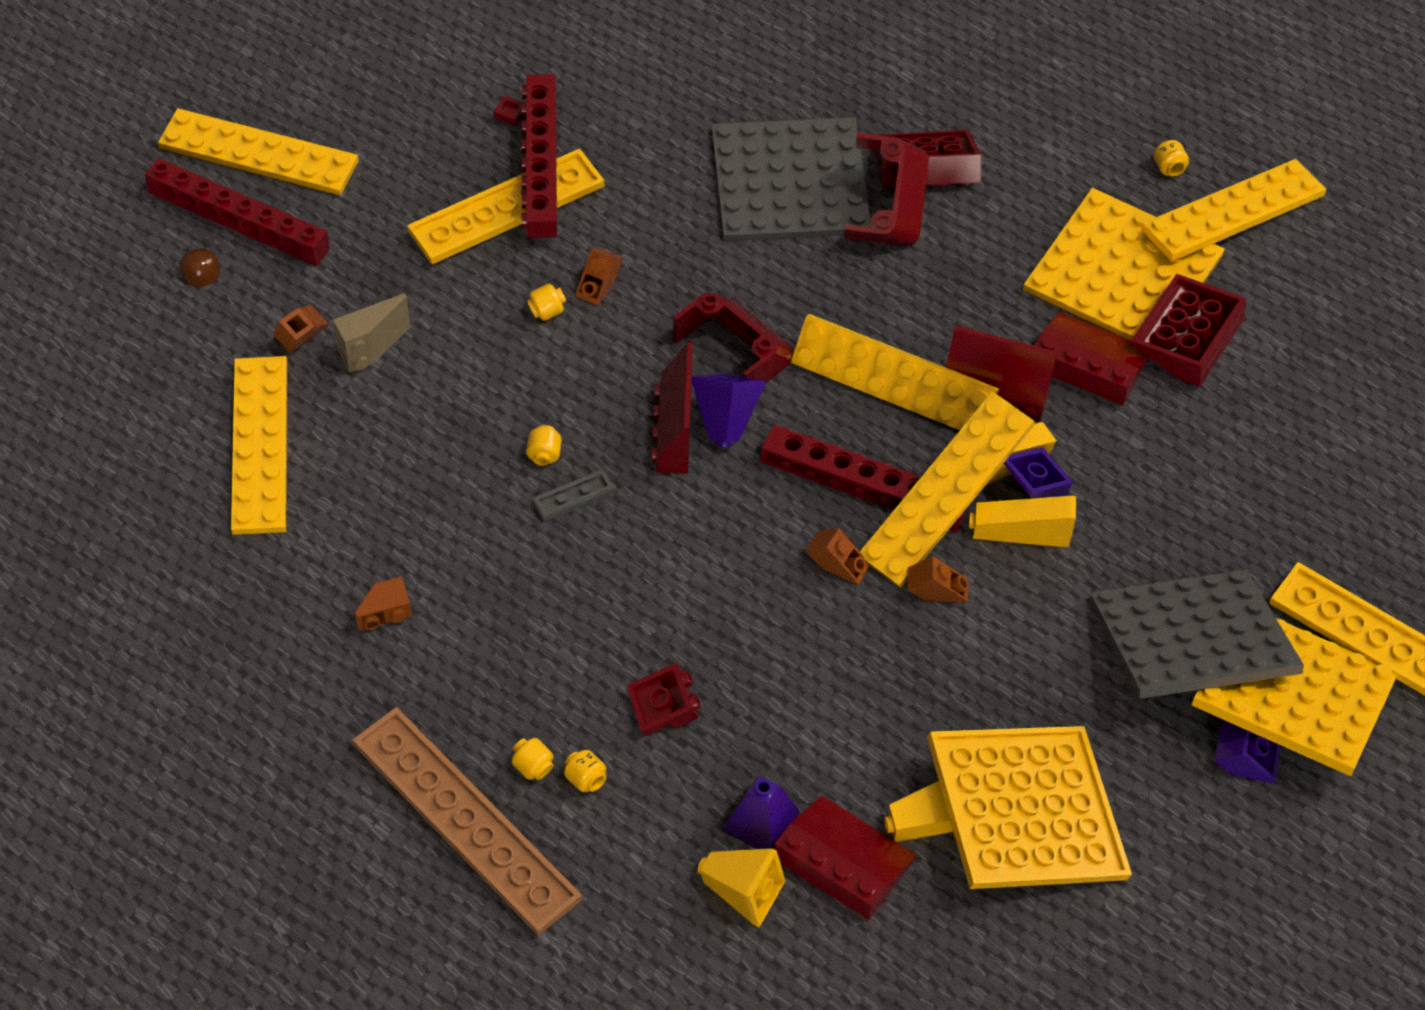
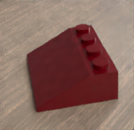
M969 130L873 134L896 137L925 150L929 156L926 185L947 187L949 184L959 183L963 186H970L976 182H981V153ZM875 150L881 183L883 187L895 190L899 163L887 162L882 158L880 151Z
M1176 273L1132 338L1131 345L1177 379L1201 387L1244 321L1246 298Z
M1061 312L1042 331L1034 345L1057 351L1052 377L1123 406L1149 359L1148 356L1131 345V340Z
M955 325L946 368L999 388L998 396L1032 420L1041 421L1049 395L1057 351Z
M687 342L661 372L660 384L655 383V399H660L659 404H654V420H659L658 426L653 425V441H658L657 447H652V463H657V472L688 473L692 392V342Z
M823 795L793 820L774 844V850H777L780 864L867 920L871 919L917 858L916 854Z

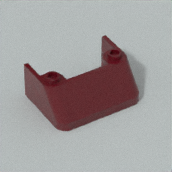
M857 133L856 148L880 151L884 160L899 164L893 211L879 210L874 213L870 228L845 225L844 239L902 246L914 245L919 240L929 166L927 152L896 137Z
M705 293L673 317V341L676 344L713 316L752 347V353L759 361L743 372V377L765 380L766 384L791 364L794 354L792 345L731 298L714 293Z

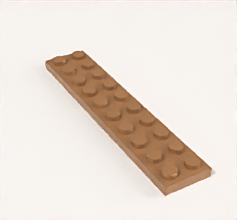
M397 707L353 739L355 748L538 936L582 901V894Z

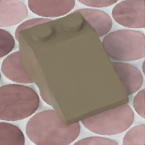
M405 293L333 319L337 351L349 373L355 370H363L368 365L373 364L410 328L407 296Z

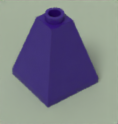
M730 374L692 376L691 382L709 440L716 441V446L732 447V442H738L765 387V380Z
M758 776L749 786L722 828V831L756 849H774L775 842L790 823L797 818L800 810L779 785Z

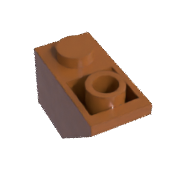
M603 248L591 249L575 296L599 305L617 278L623 256Z
M313 306L299 307L278 322L273 335L291 353L325 329L329 324Z
M840 528L817 531L805 550L820 568L854 584H859L870 566Z
M934 556L908 567V591L922 600L968 602V579Z
M402 576L374 584L355 612L358 631L364 629L373 630L380 625L390 622L400 623L406 618L412 617L410 601Z

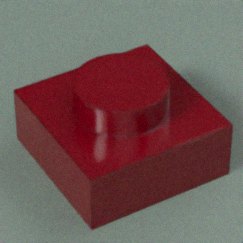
M504 95L493 112L494 118L516 126L522 117V103L524 102Z

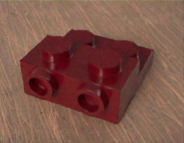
M677 663L626 685L641 732L645 736L669 725L676 729L700 718L697 710L702 708L701 703L695 693L691 694L689 688L694 685L692 677L688 670L683 671Z

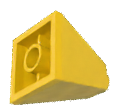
M774 849L710 852L707 858L701 859L698 866V873L701 874L703 882L757 927H760L786 882L777 850Z

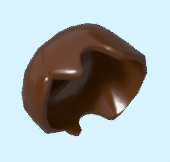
M203 248L189 251L182 257L179 265L182 276L186 278L188 284L198 287L212 284L218 279L221 271L216 256L211 251Z

